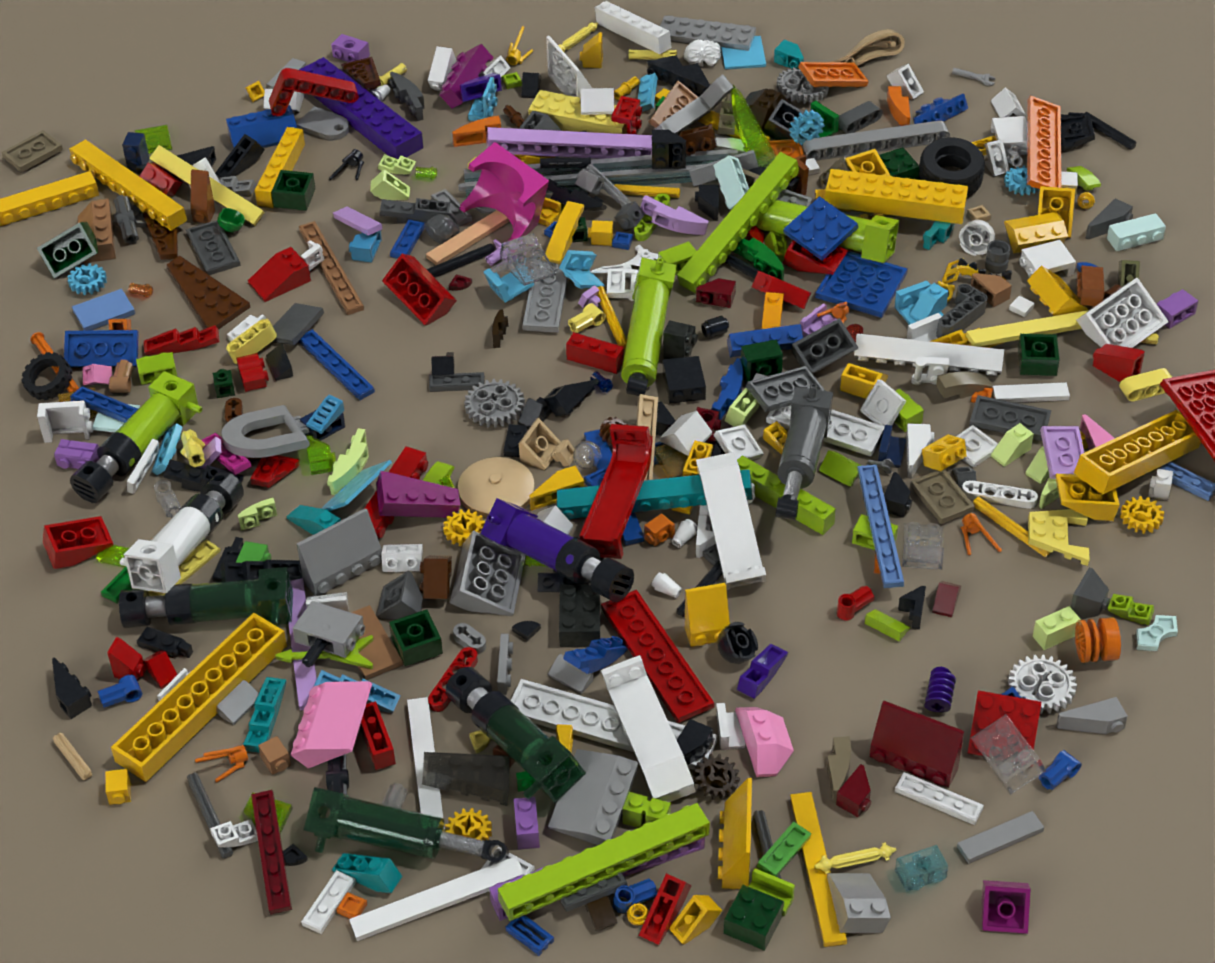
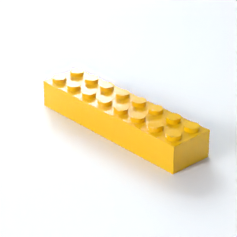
M830 169L825 191V201L839 209L962 224L968 186Z
M1176 409L1081 454L1074 474L1092 486L1097 492L1105 494L1199 448L1201 441L1181 412Z

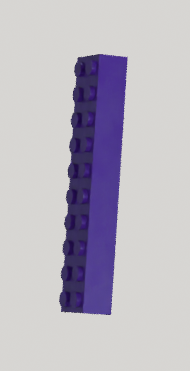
M324 57L299 69L353 82L359 95L358 100L354 103L312 96L335 114L345 117L351 127L388 156L399 159L400 156L408 157L423 149L421 131Z

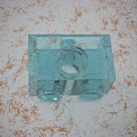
M935 845L897 858L895 872L907 892L913 889H921L933 882L939 883L947 878L948 864L938 846Z

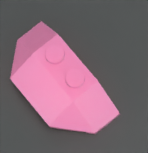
M758 707L736 708V715L756 777L777 776L794 751L783 717Z

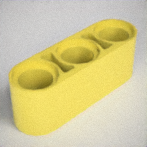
M262 319L232 340L226 349L233 362L237 364V357L259 352L271 343L277 334L268 319Z
M1161 368L1127 377L1120 382L1119 387L1126 398L1133 402L1164 394L1165 391L1160 383L1163 379L1171 378L1172 376L1167 369Z

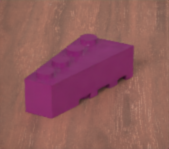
M482 44L465 53L461 52L456 57L457 60L451 67L452 70L447 75L446 82L441 87L442 90L439 95L451 109L464 102L462 101L460 85L478 78V75L486 70L487 66L485 64L491 62L494 58Z
M380 471L376 489L380 516L447 518V516H453L452 512L458 513L461 506L458 489L385 471Z

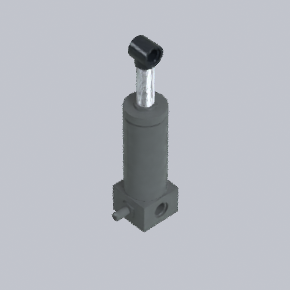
M811 384L809 389L796 387L793 395L790 425L777 471L778 478L786 485L783 496L778 498L776 517L796 520L799 490L808 487L813 482L823 438H827L833 392L817 390L816 384Z

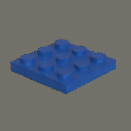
M819 196L788 224L783 231L785 235L823 261L858 229V223Z

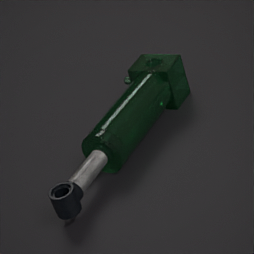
M314 787L304 826V831L318 837L315 852L323 853L326 839L334 838L351 840L430 859L436 858L440 848L480 856L482 859L494 863L502 862L509 856L507 845L499 840L486 839L481 841L480 839L477 840L445 832L444 819L441 817L360 800L343 793ZM330 810V815L326 818V813ZM495 846H500L502 853L499 857L494 858L491 854L492 849Z

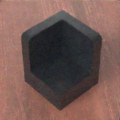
M446 352V356L431 357L432 375L454 374V352Z

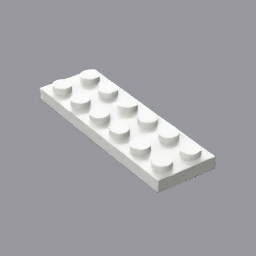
M791 405L770 411L766 418V423L773 424L777 421L784 429L788 430ZM832 410L827 438H823V441L871 457L883 436L885 426Z

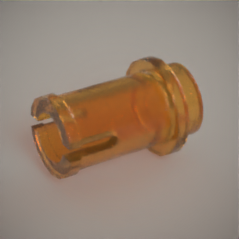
M131 283L129 285V293L143 295V297L147 298L152 295L153 287L149 284Z

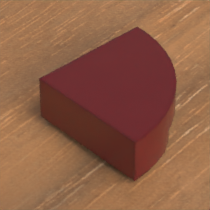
M456 274L449 284V290L458 291L466 289L472 284V279Z

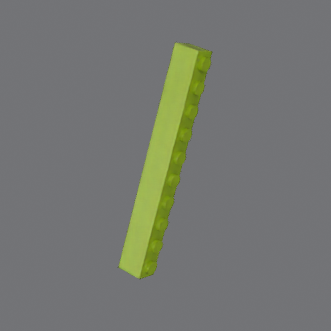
M782 152L775 157L677 274L681 286L696 293L697 287L705 284L716 273L718 267L726 261L728 255L736 249L738 243L747 236L748 231L757 224L758 219L767 212L768 207L787 188L793 177L797 176L799 167L796 159Z
M698 803L684 806L677 812L666 814L656 821L647 822L635 830L626 831L621 836L607 839L600 845L586 848L574 856H568L556 864L547 865L542 870L526 874L514 882L503 884L500 888H497L498 901L509 921H512L556 902L563 897L572 895L581 889L595 885L604 879H609L618 875V873L625 872L708 836L710 822Z

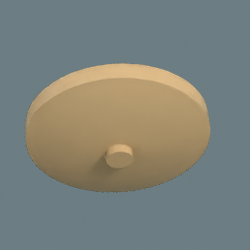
M492 457L470 465L459 478L458 490L460 501L467 510L470 509L471 513L477 511L478 516L482 515L483 518H487L496 498L525 509L530 504L529 495L535 491L532 473L522 463L509 458Z

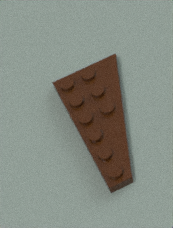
M178 256L167 264L168 271L179 284L181 291L184 292L190 305L207 328L216 325L219 330L251 308L250 302L183 257Z

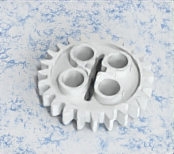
M1034 655L1033 660L1026 656L1025 662L1019 660L1018 665L1014 664L1013 670H1010L1008 679L1009 689L1014 687L1021 698L1042 702L1040 714L1043 713V709L1047 710L1049 714H1051L1052 709L1056 712H1059L1060 707L1065 709L1067 703L1071 704L1072 698L1075 697L1077 684L1075 683L1076 677L1072 676L1073 671H1067V664L1061 666V660L1053 662L1052 656L1047 660L1045 655H1042L1041 659Z

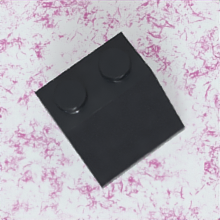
M781 99L762 132L775 140L792 139L789 135L791 133L789 128L792 127L790 123L795 122L794 117L798 118L800 112L802 114L804 112Z

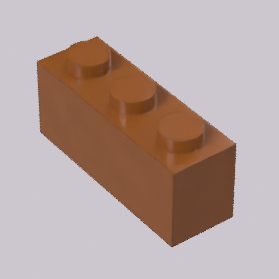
M1082 265L1081 272H1077L1076 278L1077 298H1080V305L1096 306L1103 301L1104 297L1103 267Z

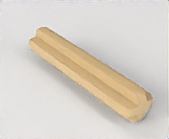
M58 733L54 735V743L81 779L87 780L91 778V769L64 734Z

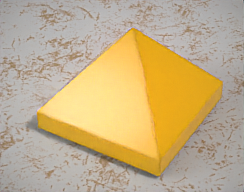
M259 80L245 87L252 102L264 97L265 91Z

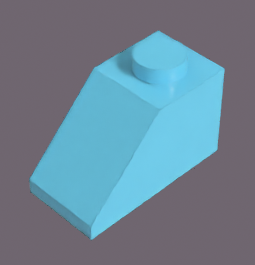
M936 283L930 285L922 292L910 313V317L920 321L942 311L947 306L948 290Z

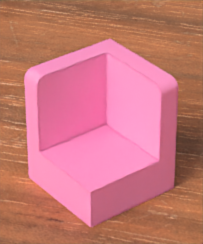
M92 364L83 367V385L90 386L97 383L109 385V380L112 376V366Z

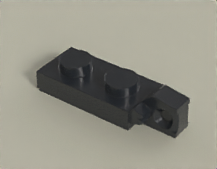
M235 537L232 546L225 547L212 576L213 582L222 584L220 564L237 561L244 545L243 538Z
M148 626L137 640L138 646L154 652L166 651L167 655L171 658L178 656V654L190 658L193 653L192 645L187 643L186 640Z

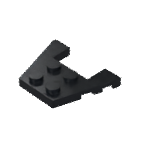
M1069 112L1068 115L1061 114V152L1095 140L1090 113Z

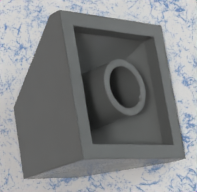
M1088 568L1072 598L1071 608L1081 620L1099 616L1102 609L1106 610L1110 602V598H1107L1109 589L1093 568Z
M407 571L383 586L376 614L378 619L396 620L422 610L423 597L412 572Z

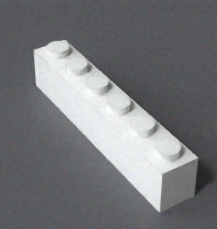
M608 1L602 2L595 7L598 25L658 54L671 48L669 30Z

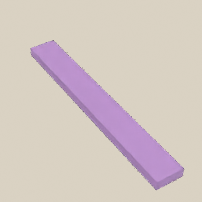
M303 578L283 582L292 652L308 651L311 647L296 643L293 634L294 625L307 609ZM293 660L298 703L301 711L307 705L309 692L317 680L315 663L313 666L306 667L302 660Z

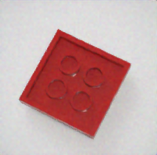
M978 690L967 754L1031 765L1042 702Z

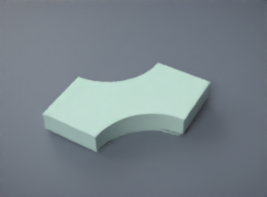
M1156 615L1152 625L1137 629L1135 634L1137 650L1158 651L1159 643L1162 640L1177 636L1176 616Z

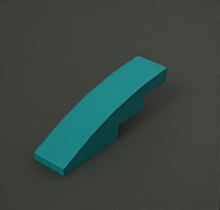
M266 677L254 703L255 711L249 722V732L243 743L246 751L260 753L258 745L270 739L287 683L286 679Z

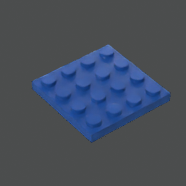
M848 251L833 275L826 274L816 291L815 298L834 304L847 302V306L850 309L882 318L907 275V268L887 262L881 263L863 259L860 254Z

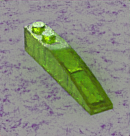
M733 84L734 88L731 90L733 116L738 133L745 146L743 150L745 152L754 150L758 166L767 167L775 159L776 154L741 91Z

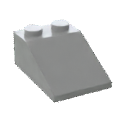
M828 873L827 879L840 933H883L891 917L886 898L870 873Z

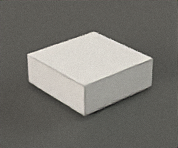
M1018 296L1010 304L1009 310L1025 317L1034 308V302Z

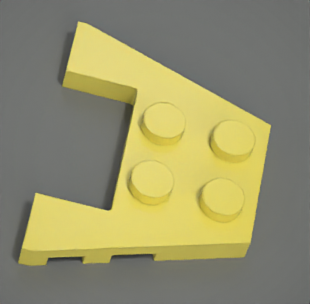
M1072 509L1029 512L1028 544L1051 553L1057 551L1064 554V558L1071 560L1073 557L1081 560L1080 564L1088 566L1090 561L1089 548L1068 544V523L1086 526L1088 517Z

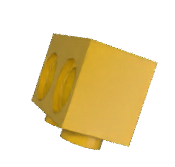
M948 434L922 449L924 466L942 471L967 457L965 439Z

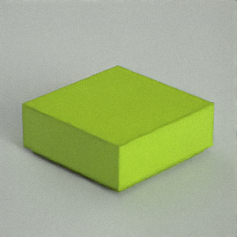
M517 72L502 75V81L506 89L522 86V80Z

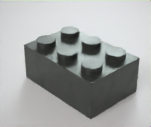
M591 584L560 585V647H589L592 640L600 639L601 598L600 594L592 591Z

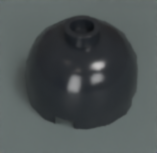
M733 622L727 625L718 635V651L730 663L741 664L755 657V651L758 650V642L754 632L751 629L747 630L742 622Z

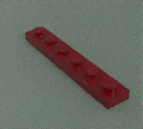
M273 790L251 794L269 913L271 915L292 910Z

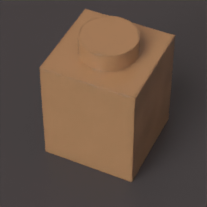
M278 736L258 745L261 759L272 775L284 771L287 767L291 766L289 753Z

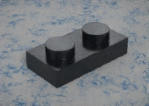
M509 424L504 446V456L520 457L519 442L528 431L527 425Z

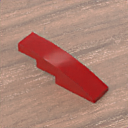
M216 325L201 331L194 327L180 333L175 328L144 340L145 355H159L161 353H179L203 348L220 342L219 330Z

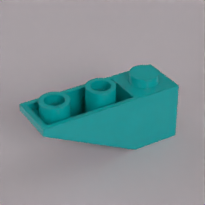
M343 853L332 868L333 872L337 870L355 878L356 883L374 891L392 893L403 877L390 858Z

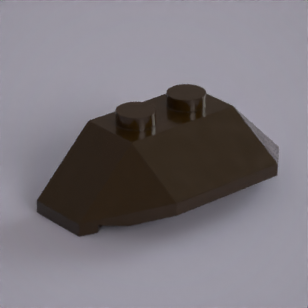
M773 89L751 92L737 108L744 128L761 133L780 100L786 101L784 95Z

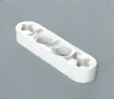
M966 481L962 485V491L969 500L981 497L988 503L1027 509L1034 508L1037 504L1038 494L1030 489L978 481ZM986 491H992V492H994L995 494H994V495H987L985 492H986ZM1005 494H1012L1014 497H1013V498H1007V497H1005L1004 495H1005Z

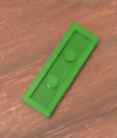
M793 821L759 860L756 868L777 877L807 843L812 833Z

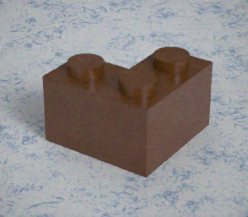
M428 555L420 563V573L424 574L423 582H420V592L423 593V598L448 599L450 576H452V556Z

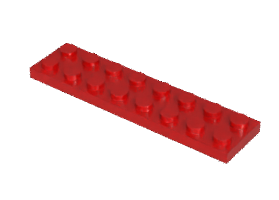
M637 589L629 592L619 602L609 600L601 604L602 611L632 656H641L650 683L677 723L714 708V701Z

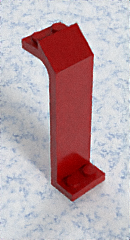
M611 424L609 430L613 446L612 458L579 535L580 540L596 548L602 558L622 559L621 537L651 464L653 436H650L648 426Z

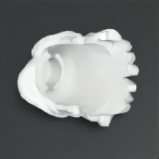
M695 40L686 47L684 59L689 64L698 63L702 67L704 66L703 61H705L708 66L712 67L721 57L720 45L714 43V41Z

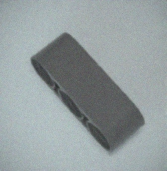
M867 101L839 115L838 127L846 134L855 133L877 122L881 118L883 111L871 101Z

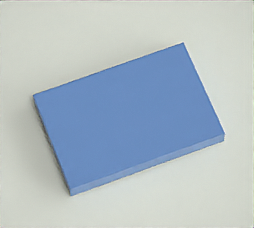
M122 289L72 306V310L84 331L109 324V319H123L135 314L133 306Z

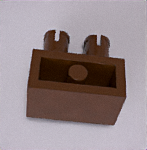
M712 124L680 132V137L686 140L687 155H693L698 151H712L717 147Z

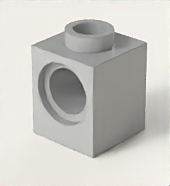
M582 169L576 177L577 181L575 184L591 193L599 194L606 179L589 170Z

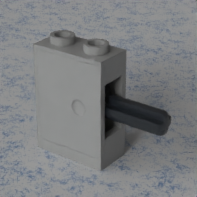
M315 601L309 604L293 627L295 642L311 647L302 659V663L306 667L313 666L323 651L346 658L348 653L354 649L359 637H362L365 632L362 616Z

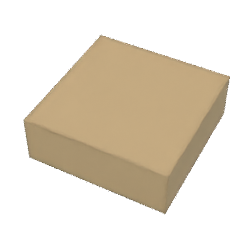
M983 205L967 210V215L972 221L991 220V214Z

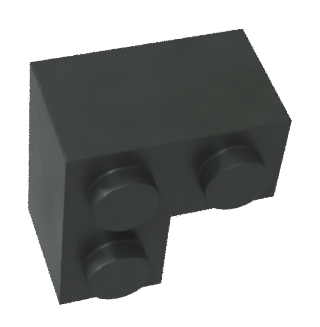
M669 320L663 332V359L690 357L692 345L696 344L698 334H695L696 326Z

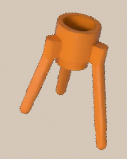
M847 302L839 303L829 310L818 313L817 317L832 313L835 318H840L844 324L847 320L846 315L849 313Z
M974 513L963 517L962 523L964 526L961 527L964 535L968 555H971L968 532L975 534L981 531L998 552L1002 551Z
M240 745L234 748L206 752L203 754L204 757L195 759V762L198 763L228 756L230 763H235L236 765L215 779V782H219L237 769L245 767L244 762L248 761V755L244 745Z

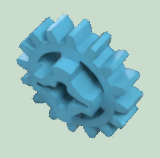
M805 110L804 114L800 112L798 118L794 117L795 122L790 123L792 127L789 128L791 132L789 135L800 145H803L806 140H812L815 137L819 138L818 134L823 133L821 128L825 126L822 123L824 119L818 112L813 110L810 112Z
M1025 166L1022 168L1016 167V169L1010 168V172H1006L1004 183L1005 187H1009L1008 191H1014V194L1020 193L1023 196L1025 193L1030 195V192L1035 194L1036 190H1040L1027 185V168Z
M91 263L88 266L82 264L80 268L76 266V271L71 270V275L67 276L69 288H71L72 292L76 291L77 294L83 292V295H86L87 292H90V294H93V291L99 292V287L104 288V283H107L106 272L103 271V267L98 268L97 264L91 266Z

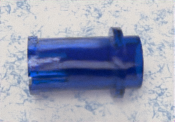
M599 372L592 374L599 380L596 385L600 387L602 392L612 390L613 383L610 379H606Z

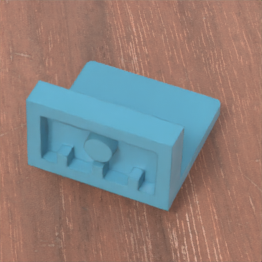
M490 77L483 97L474 100L468 114V120L476 121L492 117L493 108L497 106L498 98L495 97L497 84L494 83V77Z
M567 250L559 268L567 278L574 282L576 287L580 289L591 288L594 285L596 287H605L590 272V268L597 256L594 252Z
M490 268L483 271L490 288L504 303L534 286V282L520 268L515 269L500 278L497 272L493 273Z
M928 281L896 291L895 308L909 325L917 322V320L910 317V313L922 292L931 285Z

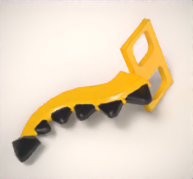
M960 258L948 263L942 282L948 284L956 281L959 274L971 277L974 273L985 274L986 270L977 269L976 262L968 264L964 258ZM957 264V267L951 269L952 265ZM1012 270L1002 272L1001 277L1004 280H1011ZM955 274V276L952 279L947 280L949 276Z

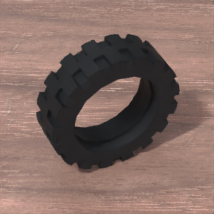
M46 352L44 355H38L36 359L33 358L30 361L31 363L25 366L26 370L22 373L23 378L21 381L24 384V388L33 398L35 397L38 400H49V398L57 397L59 393L62 394L64 389L69 386V381L72 380L71 374H73L68 362L62 355H58L55 352L53 354ZM52 366L59 367V372L52 382L43 386H35L36 378L43 370Z

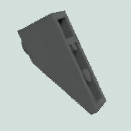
M1115 198L1088 224L1086 239L1089 240L1107 234L1109 225L1132 220L1133 206Z

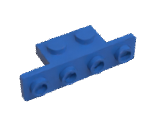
M959 94L952 99L936 98L933 100V103L922 105L921 109L915 111L914 124L945 121L967 110L968 105L965 94Z

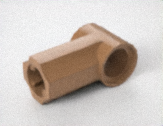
M120 360L117 363L114 376H111L109 380L111 393H130L133 364L128 362V360Z

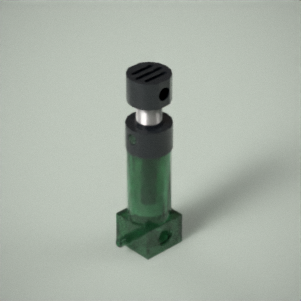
M287 567L259 569V579L174 585L165 595L149 596L148 590L129 589L121 590L119 596V613L123 628L149 626L151 617L167 616L170 625L248 618L253 613L276 626L292 622L293 588Z
M473 667L461 668L449 678L446 685L447 697L464 713H472L473 723L502 748L533 780L534 783L523 792L527 799H530L540 789L556 803L586 774L566 747L554 736L549 738L502 692L492 691L490 682Z

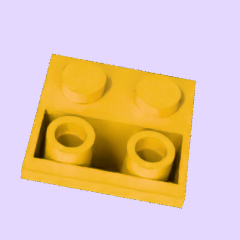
M848 363L841 375L840 391L867 399L877 380L886 382L888 375Z

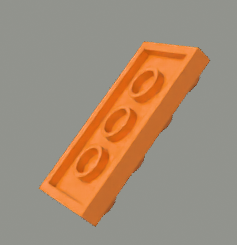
M800 62L798 66L809 83L814 87H867L869 82L853 62Z

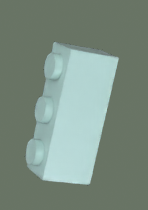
M728 155L713 166L715 176L720 183V190L726 200L725 204L728 209L732 210L749 190V186L739 159Z
M1155 213L1109 225L1107 239L1116 251L1162 240L1166 226Z

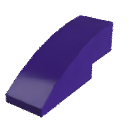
M500 74L484 75L461 84L462 101L483 97L490 77H494V83L497 84L496 92L502 91Z
M773 644L768 645L751 661L750 668L740 676L737 690L755 699L777 673L788 652Z

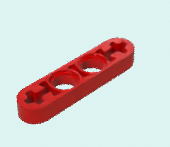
M463 648L428 697L429 707L432 711L441 712L451 702L443 686L454 675L453 671L464 667L474 668L476 666L478 657L477 651L474 648Z

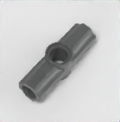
M117 196L114 204L123 240L125 243L134 244L139 240L134 212L131 210L128 196Z

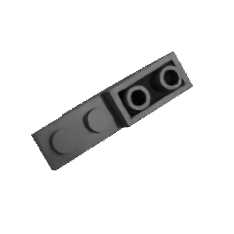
M390 72L388 82L390 88L393 89L395 98H398L401 104L406 103L407 106H410L411 115H414L417 121L424 120V96L421 91L404 76Z
M416 198V203L382 199L380 215L397 217L396 223H407L408 220L426 223L427 220L437 214L449 215L450 202Z

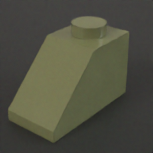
M1119 261L1118 285L1123 287L1135 278L1139 279L1140 261Z

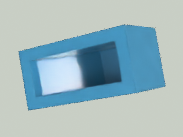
M381 230L369 236L364 233L355 235L353 242L349 244L352 260L373 261L382 241Z

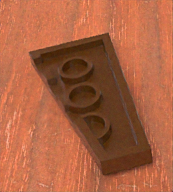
M372 57L341 64L342 70L363 88L372 90L381 86Z
M142 212L160 260L177 258L178 227L170 231L165 226H161L155 219L153 220L147 212Z

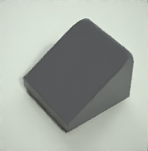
M970 466L952 469L956 484L959 487H962L966 481H977L976 471Z

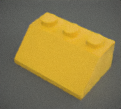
M1054 212L1004 221L1013 254L1022 252V249L1057 240H1061L1064 243L1068 237L1064 221Z
M1042 265L1027 280L1031 285L1030 290L1040 296L1039 300L1045 306L1048 305L1050 307L1048 311L1053 316L1088 310L1085 305H1080V299L1077 298L1076 294L1060 276Z

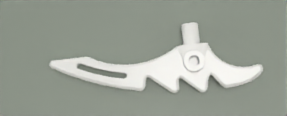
M637 245L635 247V250L638 252L637 255L628 262L614 266H603L590 272L608 273V269H632L631 265L640 266L642 257L654 260V258L658 259V254L652 253L648 249H643L641 245Z

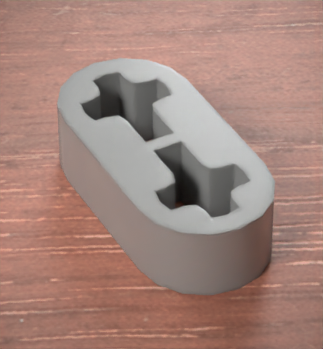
M460 623L454 627V639L464 648H474L477 654H481L486 650L485 637L470 625Z

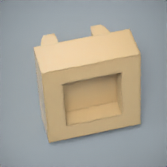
M567 439L562 440L556 448L555 454H552V457L556 462L560 461L563 467L570 466L577 452Z

